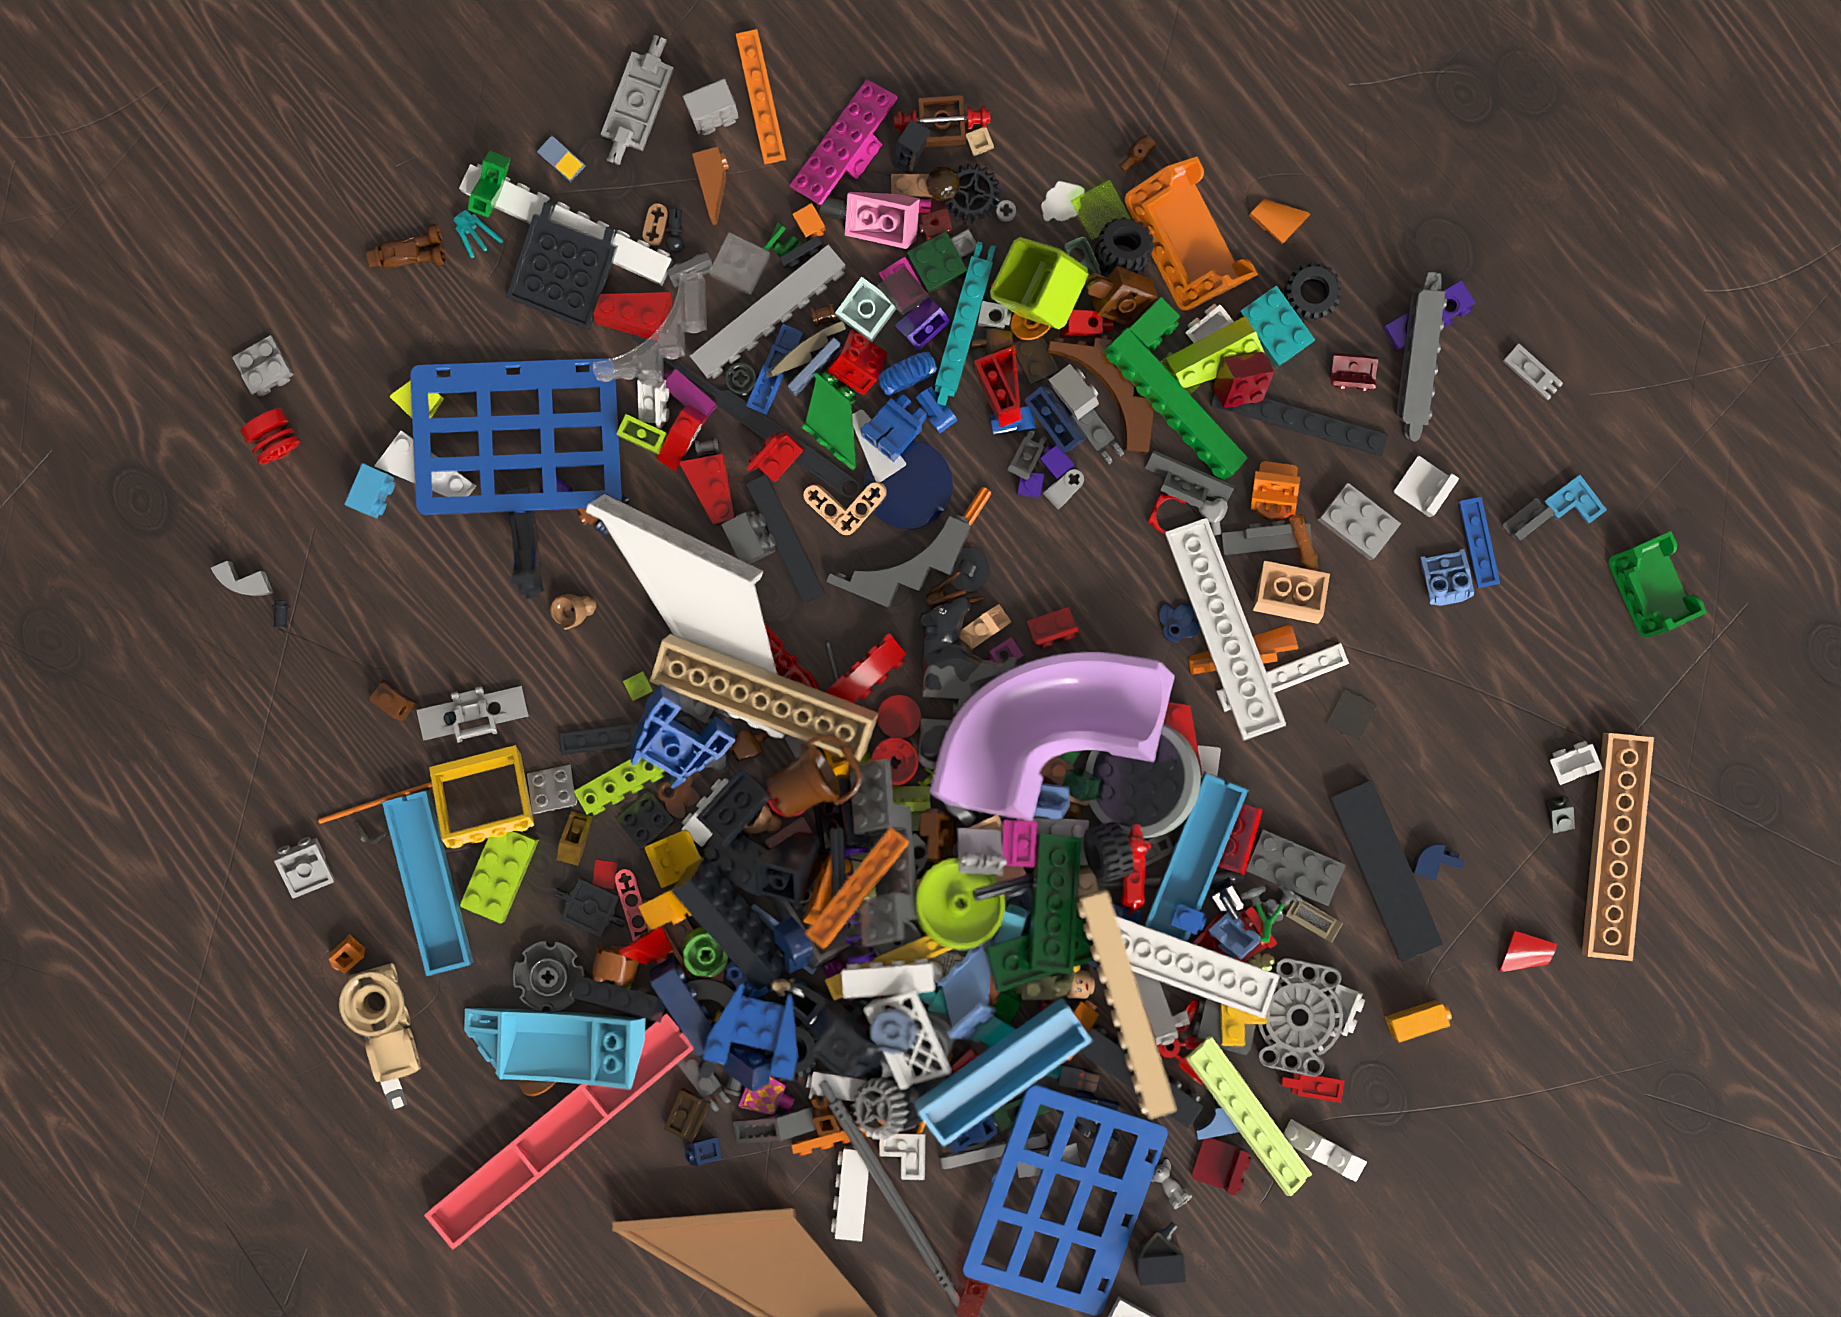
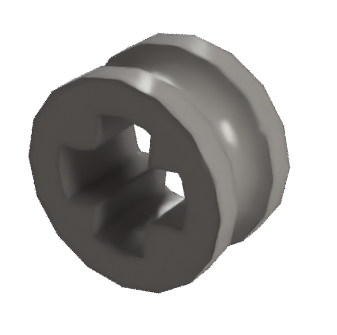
M1004 200L997 205L996 215L998 219L1008 222L1015 217L1016 207L1014 203ZM1005 205L1009 206V210H1012V214L1009 213L1007 217L1003 216V212H1000V208L1003 209Z

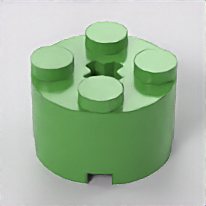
M703 927L692 930L682 943L685 965L693 974L712 977L719 974L725 968L728 955ZM705 949L706 951L709 950V953L706 954L701 951Z

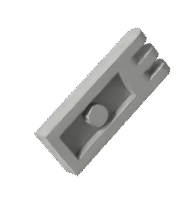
M1517 344L1503 360L1507 366L1546 400L1551 398L1550 394L1545 391L1546 389L1553 394L1557 391L1551 384L1552 382L1558 387H1561L1563 384L1562 381L1520 344Z

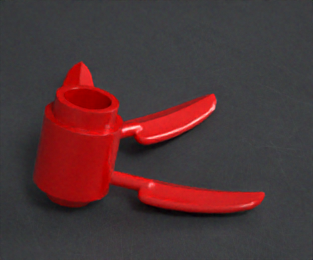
M1192 1000L1183 1011H1187L1190 1023L1197 1011L1198 1003L1196 1000ZM1190 1024L1176 1027L1177 1034L1180 1031L1185 1032ZM1195 1036L1185 1038V1042H1179L1176 1038L1170 1044L1168 1050L1166 1045H1162V1043L1156 1044L1159 1056L1166 1058L1175 1056L1180 1061L1178 1065L1199 1084H1204L1186 1060V1056L1182 1058L1178 1054L1180 1046H1185L1187 1050H1191L1201 1044L1194 1042Z

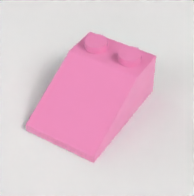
M849 192L847 197L845 235L907 249L917 238L920 199L900 194Z

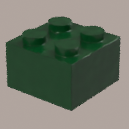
M946 231L907 252V257L928 294L967 274V268Z

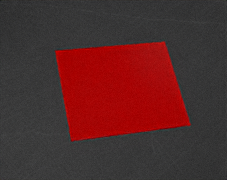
M596 860L592 884L601 888L614 889L618 863Z

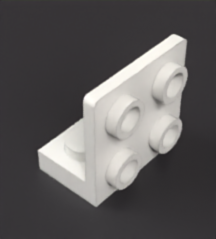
M1418 456L1395 488L1394 493L1428 517H1432L1459 478L1453 474L1446 475Z

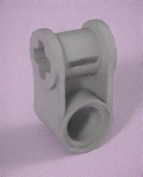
M1075 469L1068 471L1053 483L1043 495L1059 510L1083 485L1084 476L1082 472ZM1070 474L1072 476L1076 474L1079 476L1077 479L1078 485L1075 483L1070 485L1068 483L1070 481L1068 477Z

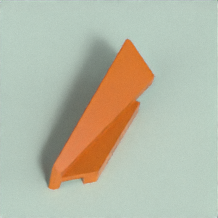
M1291 625L1253 636L1262 663L1278 661L1276 652L1298 649L1297 640ZM1209 650L1189 656L1191 674L1216 671Z

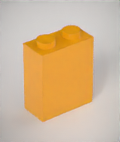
M1433 1000L1385 1016L1391 1037L1397 1042H1402L1450 1026L1449 1019H1451V1014L1447 1006L1444 1007L1442 1003Z

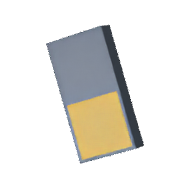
M553 136L537 151L540 156L570 182L585 167L576 156Z

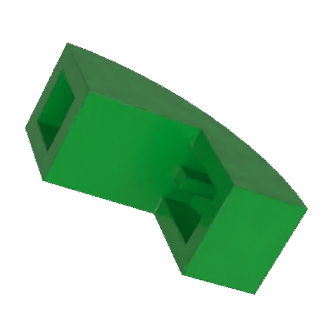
M492 151L488 152L483 160L481 177L470 193L469 211L489 218L503 188L511 158Z

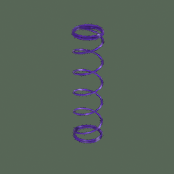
M844 848L845 856L849 854L869 853L870 848ZM845 857V859L863 862V860ZM854 873L847 874L845 877L851 876ZM857 914V915H854V916H850L849 919L855 918V917H858V916H861V915H860V914ZM847 920L849 923L861 925L860 922ZM862 935L848 938L845 940V942L849 944L864 946L861 943L849 941L856 938L862 937ZM864 946L870 948L872 952L866 955L847 956L845 961L851 963L871 962L874 960V956L871 955L874 949L870 946Z

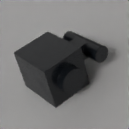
M1228 877L1211 886V895L1222 914L1225 915L1228 912L1232 920L1239 918V912L1244 908V903L1240 899L1241 896L1231 879Z

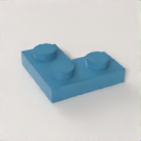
M1581 475L1575 477L1543 501L1546 507L1550 506L1555 512L1553 515L1555 519H1559L1575 507L1587 524L1607 510Z

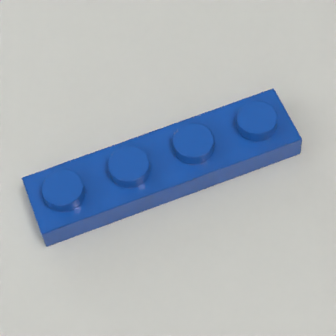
M1482 497L1459 501L1476 587L1482 588L1500 584Z

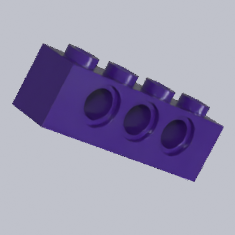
M1462 280L1445 290L1447 301L1453 304L1454 310L1453 312H1448L1443 309L1444 327L1453 322L1451 318L1459 314L1461 318L1471 312L1472 309L1470 307L1475 304ZM1409 312L1382 329L1395 351L1401 348L1403 352L1405 350L1406 325L1408 324Z

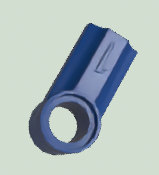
M929 387L920 393L916 399L928 414L932 425L940 434L958 420L947 405L937 404L939 396L932 387Z
M1029 406L1021 407V420L1001 428L995 415H990L993 435L1036 429L1032 410Z

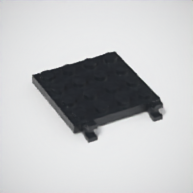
M548 200L547 203L544 202L540 215L533 214L506 298L589 330L594 319L593 313L599 296L603 293L618 246L612 243L619 228L609 225L605 229L603 239H599L550 219L555 210L556 203Z

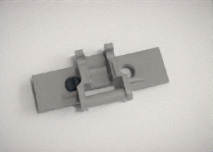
M482 686L475 687L473 691L460 694L457 691L451 693L453 702L417 710L423 741L455 734L459 743L462 742V739L487 733L497 734L496 724L528 717L522 686L489 694L484 693ZM492 702H498L501 706L500 712L496 715L491 714L488 710V706ZM489 717L490 724L465 730L460 728V723Z

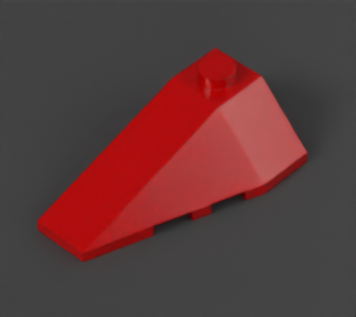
M764 623L777 675L821 691L813 675L808 670L804 671L796 662L798 660L794 654L792 656L789 655L783 648V642Z

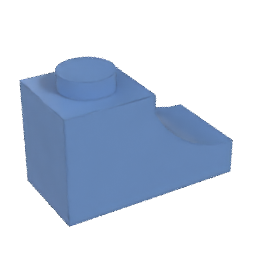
M1219 1103L1217 1106H1213L1214 1112L1211 1118L1204 1125L1195 1128L1198 1140L1239 1132Z

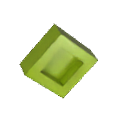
M644 672L623 681L632 701L653 692Z

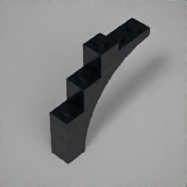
M525 487L505 491V493L530 494L531 491L530 488ZM534 510L524 511L525 513L509 511L514 555L513 573L510 576L511 585L518 587L519 596H525L526 599L537 598L539 593L544 592L539 567L542 566L537 542L540 539Z

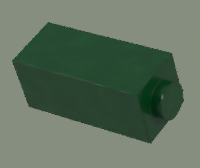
M1024 1095L1007 1101L993 1111L994 1123L996 1127L999 1126L1000 1131L1013 1127ZM1040 1104L1035 1117L1049 1112L1050 1108Z

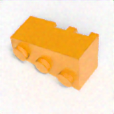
M672 890L638 906L650 930L669 921L676 924L685 919V913L691 916L690 912L671 892Z

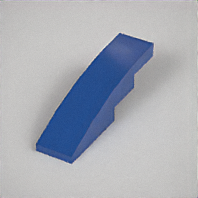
M782 324L776 341L746 405L747 407L767 415L787 371L766 378L765 374L781 357L800 343L804 332L787 324Z

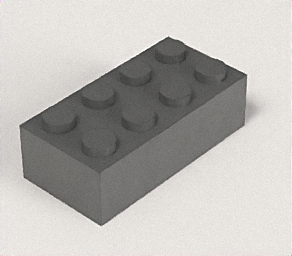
M1260 829L1252 847L1246 871L1275 884H1281L1296 893L1329 906L1346 865Z

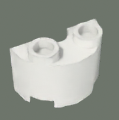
M1213 304L1205 311L1206 317L1201 321L1196 318L1187 325L1189 330L1185 333L1193 343L1234 322L1221 305Z
M1582 741L1573 745L1575 748L1566 752L1565 749H1561L1552 753L1554 758L1550 761L1560 785L1602 769L1593 744H1587L1586 741Z

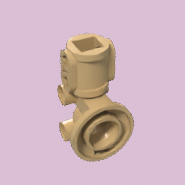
M393 963L349 975V982L344 987L340 997V1012L345 1023L353 1031L370 1037L369 1040L365 1041V1047L374 1078L377 1082L394 1080L421 1069L410 1028H403L410 1025V1017L406 1006H404L402 991L396 983L398 982V976ZM373 992L382 994L385 999V1007L381 1011L371 1009L368 1004V998Z

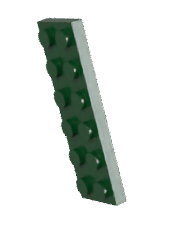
M1043 833L1037 834L1028 970L1073 973L1082 838Z
M1081 916L1077 917L1074 967L1095 960L1090 946L1094 945L1093 940L1087 938L1084 924H1087L1086 917L1082 918ZM1030 933L984 948L996 992H1002L1057 973L1028 970Z

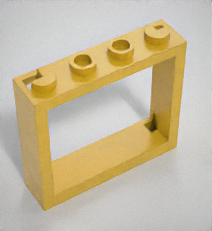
M516 745L429 767L441 838L447 848H458L465 843L481 842L488 837H501L506 835L507 832L515 830L524 831L528 827L534 826L521 753ZM514 764L524 815L451 833L443 782Z

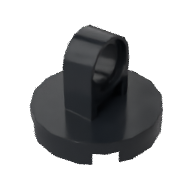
M962 548L951 575L957 571H960L961 574L952 580L950 584L955 589H965L966 592H973L982 588L990 575V565L986 556L976 549Z

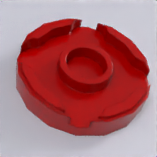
M891 696L884 700L878 709V725L883 733L891 738H908L920 726V708L908 696Z

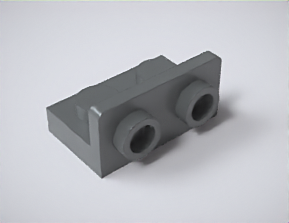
M1535 498L1504 522L1502 527L1514 542H1518L1553 516L1555 512L1550 506L1545 508Z

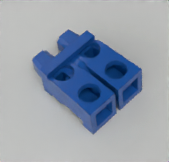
M904 394L895 400L890 399L887 405L869 423H866L861 428V436L876 449L878 448L893 463L916 435L922 431V424L927 418L926 412L919 407L912 414L906 411L911 405V401Z

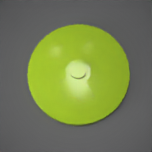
M958 858L949 859L935 865L924 875L916 891L915 907L920 925L930 938L948 948L963 950L983 944L996 933L1002 923L1005 912L1004 894L977 902L973 898L972 891L976 888L998 883V880L993 874L959 873Z

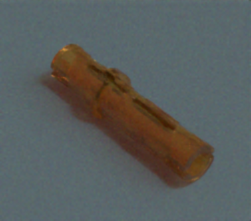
M1303 514L1293 516L1289 520L1300 549L1301 563L1308 570L1321 572L1317 561L1318 554L1314 552Z

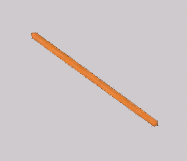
M432 781L319 818L317 822L321 824L382 804L384 801L419 792L432 787Z

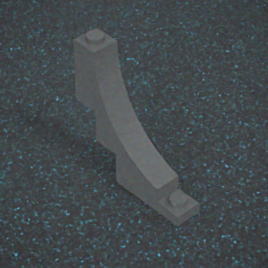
M955 515V518L949 516L938 537L929 547L912 560L880 571H854L850 582L847 581L849 576L836 572L835 575L829 574L826 582L890 608L900 583L921 591L930 567L949 575L952 574L971 525L967 524L968 519Z

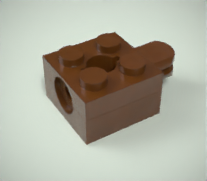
M1116 266L1108 277L1093 273L1087 277L1085 282L1088 293L1092 295L1091 298L1097 315L1129 327L1142 317L1158 298L1151 278Z

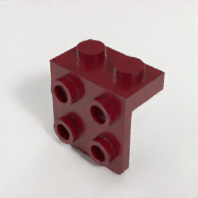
M1205 1138L1202 1140L1191 1176L1194 1180L1224 1189L1226 1193L1236 1196L1237 1191L1242 1190L1244 1184L1242 1175L1244 1169L1248 1170L1251 1157H1249L1247 1149L1214 1138Z

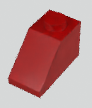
M658 927L620 949L619 953L645 965L654 961L657 965L668 959L667 954L674 949L662 927Z

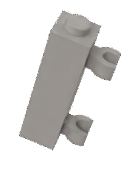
M1133 971L1156 1044L1168 1045L1173 1043L1178 1038L1176 1027L1190 1024L1187 1011L1172 1017L1160 981Z

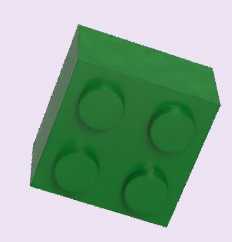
M1161 297L1129 329L1148 350L1153 352L1163 341L1161 337L1164 334L1169 336L1179 325L1177 320L1180 315Z

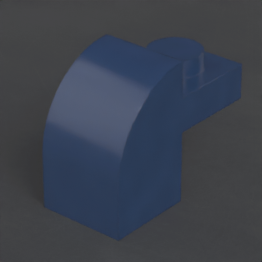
M1430 844L1423 847L1417 853L1411 871L1414 874L1436 880L1441 863L1463 869L1465 860L1459 859L1460 854L1447 851L1445 855L1446 845Z
M793 917L775 925L774 942L785 952V968L789 973L809 964V956L813 954V948L803 927Z
M990 1113L949 1142L951 1152L958 1153L972 1143L986 1142L997 1134L998 1131L992 1114Z

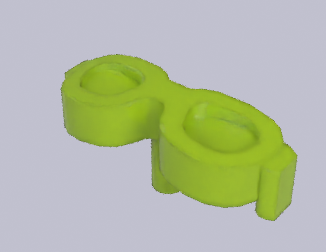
M926 767L924 770L930 776L923 782L919 781L917 783L921 786L930 784L934 779L936 770L932 771Z

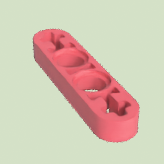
M622 869L616 874L615 883L632 939L635 941L641 937V934L636 936L635 932H641L646 928L648 932L652 930L649 929L646 921L641 928H636L632 924L634 916L640 915L643 917L638 906L644 903L634 872L630 869ZM622 873L631 876V880L628 881L629 887L634 885L635 890H629L623 894L622 889L627 888L624 882H620V878L623 877ZM629 894H635L638 898V904L634 907L626 903V897Z

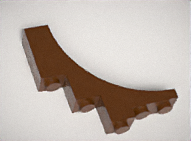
M1098 335V338L1092 340L1091 346H1089L1088 342L1083 341L1069 344L1066 339L1054 338L1053 341H1050L1047 344L1046 353L1069 358L1084 366L1105 385L1112 395L1122 420L1124 452L1149 453L1154 409L1144 396L1136 394V397H1133L1134 385L1122 375L1118 368L1114 367V364L1103 353L1102 350L1112 341V337Z

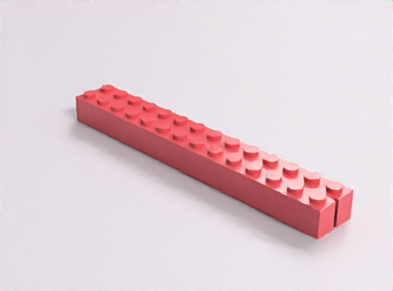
M669 1011L662 1016L661 1023L655 1022L645 1030V1041L631 1089L580 1084L424 1215L452 1250L694 1050L684 1033L680 1032V1027Z

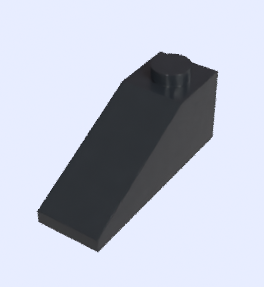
M910 120L897 141L892 165L908 174L913 173L928 141L930 130H928L925 124Z

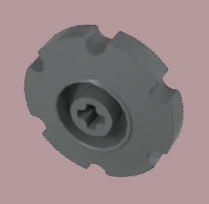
M546 940L537 942L522 952L525 960L523 962L517 961L513 969L514 987L521 988L523 991L520 999L530 1008L540 1012L544 1009V1006L550 1007L551 1012H557L570 1006L576 1000L571 997L577 975L585 977L584 965L576 963V958L579 956L572 947L560 941L555 942V945L551 947ZM548 971H550L551 975H554L550 982H548L547 977H544V974L548 973Z

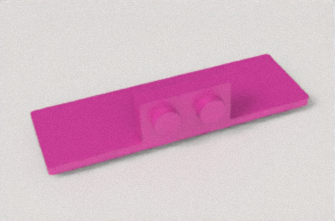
M865 80L794 178L790 187L821 205L845 172L857 180L883 145L873 133L898 100V97L877 84Z

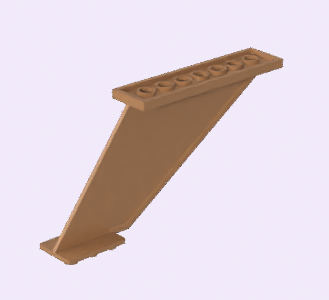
M795 1209L612 1222L613 1232H617L756 1317H878L795 1219Z

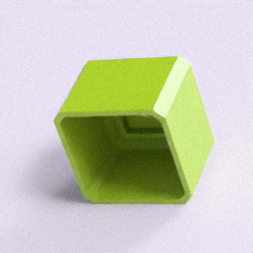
M1019 237L1013 241L990 294L992 299L1018 316L1060 329L1066 325L1089 273L1085 266L1060 249Z

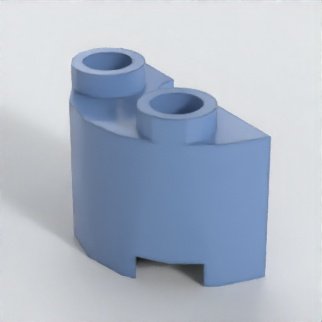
M1228 912L1209 929L1211 937L1215 936L1221 942L1218 947L1233 959L1238 956L1239 960H1241L1260 942V937L1255 931L1243 929V922L1239 918L1232 920Z

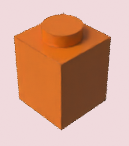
M812 203L793 213V218L806 241L816 236L820 238L824 235L825 225Z

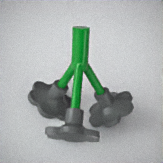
M1281 884L1278 886L1283 892V897L1280 900L1281 903H1277L1273 898L1267 899L1266 902L1260 900L1259 895L1265 892V886L1251 889L1240 895L1241 900L1251 899L1253 906H1256L1258 915L1263 922L1261 941L1264 943L1270 941L1272 924L1275 921L1283 920L1284 914L1282 912L1284 911V906H1287L1291 900L1299 903L1302 902L1298 895Z

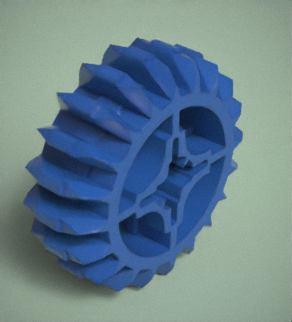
M929 352L918 353L883 371L878 377L879 385L886 395H893L933 375L937 370L936 362Z

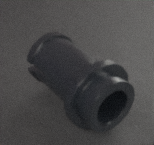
M275 600V605H272L274 607L273 627L288 628L287 619L290 605H288L286 600Z

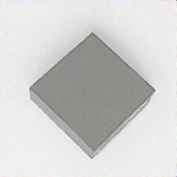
M969 229L951 238L961 259L975 252L977 243Z

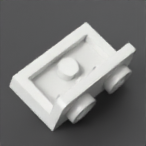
M644 377L638 379L639 420L656 423L657 429H661L668 422L670 415L666 405L669 398L666 380Z
M1339 984L1335 992L1343 1009V1026L1340 1033L1347 1036L1348 1032L1353 1033L1357 1020H1354L1356 1011L1361 1012L1365 999H1362L1363 993ZM1333 998L1332 1002L1334 1004L1335 1012H1339L1338 1005L1335 999ZM1336 1018L1335 1026L1333 1029L1337 1032L1339 1027V1018Z

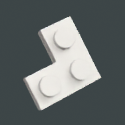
M898 1133L888 1139H880L879 1156L901 1157V1179H925V1134Z

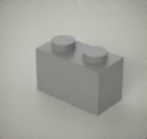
M1069 364L1050 378L1049 382L1052 389L1078 420L1099 405L1096 397L1099 394L1092 384L1088 386L1083 381L1086 379L1083 373L1078 368L1075 370Z

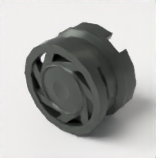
M736 363L728 368L725 381L730 391L736 395L744 396L752 392L757 377L751 366L746 363Z

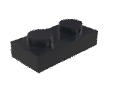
M816 236L781 256L779 259L784 269L787 267L792 269L802 263L801 259L809 256V258L815 256L820 251V248L823 247L822 242Z

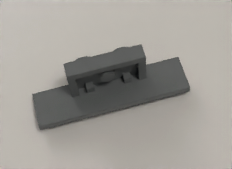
M1154 450L1145 469L1165 477L1160 491L1199 508H1202L1206 496L1215 500L1222 498L1228 502L1235 488L1234 485Z
M1285 521L1271 522L1269 527H1263L1262 523L1250 524L1249 529L1244 531L1221 533L1224 555L1312 546L1310 524L1291 526V524L1285 525Z

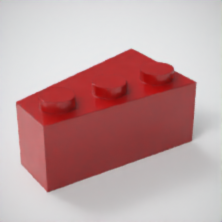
M671 292L600 294L593 315L598 325L659 342L673 300Z
M1015 345L975 360V374L1000 428L1021 420Z
M719 454L679 462L712 523L720 525L735 518L724 455Z
M1168 702L1163 724L1178 731L1190 743L1198 759L1200 774L1203 775L1190 705Z

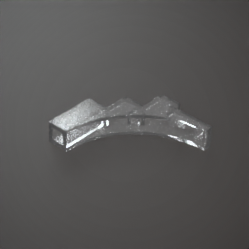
M702 272L680 274L679 288L674 306L662 326L646 342L619 357L593 363V372L598 381L609 382L620 378L630 380L639 377L641 384L650 386L664 382L663 358L677 359L678 357L685 356V332L698 333L707 330L706 282Z

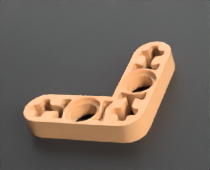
M873 482L865 488L848 509L840 504L822 486L817 484L806 488L804 499L839 533L850 535L859 528L882 502L887 494V490L881 482ZM871 488H880V497L876 496L871 501L866 499L873 493ZM810 490H811V491L817 490V491L819 492V493L817 494V496H818L821 500H823L825 497H826L828 500L825 501V502L821 505V507H819L818 504L821 503V501L818 500L817 498H815V499L812 500V499L810 498L811 495H812L811 492H810ZM862 502L866 504V514L862 515L856 511L857 503ZM827 504L835 505L837 512L834 516L826 513L825 507ZM852 516L856 517L857 519L853 520L850 524L852 529L848 528L845 530L843 528V520L848 521Z

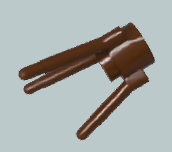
M960 571L955 572L939 585L931 588L932 592L926 595L927 603L931 609L949 602V599L966 593L965 589L951 594H947L945 590L941 591L944 586L961 574ZM984 596L969 598L970 603L985 599Z

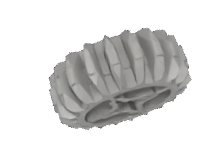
M873 1078L862 1083V1086L857 1089L858 1094L853 1096L856 1102L852 1105L856 1108V1111L853 1113L858 1118L856 1123L861 1124L860 1131H866V1136H872L873 1139H888L898 1134V1131L904 1128L903 1123L907 1121L904 1116L908 1113L905 1109V1105L908 1102L903 1100L905 1094L900 1093V1087L895 1086V1082L888 1081L887 1078Z

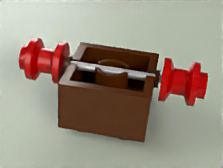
M963 95L918 98L919 116L917 118L916 110H912L910 115H904L902 111H898V115H894L895 129H899V133H903L910 120L919 121L927 126L928 130H930V135L925 147L965 145V123H967V120L968 129H972L974 124H981L982 128H986V123H990V110H985V105H982L980 110L975 111L972 110L971 106H967V115L964 113Z

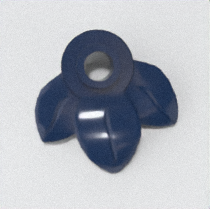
M1164 603L1161 607L1159 621L1164 626L1163 636L1167 641L1177 643L1183 638H1192L1199 632V623L1192 621L1194 610L1191 604L1185 603L1174 609L1169 604ZM1171 628H1176L1178 634H1173Z

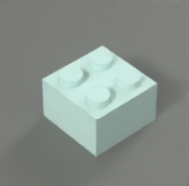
M861 277L835 314L837 318L872 342L895 312L898 303Z

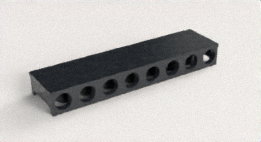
M1367 781L1330 797V803L1398 960L1404 962L1443 945L1373 781Z

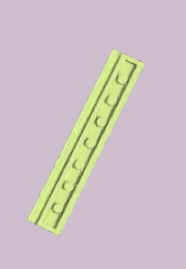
M1207 1037L1202 1044L1186 1057V1060L1286 1196H1292L1312 1173L1214 1039Z

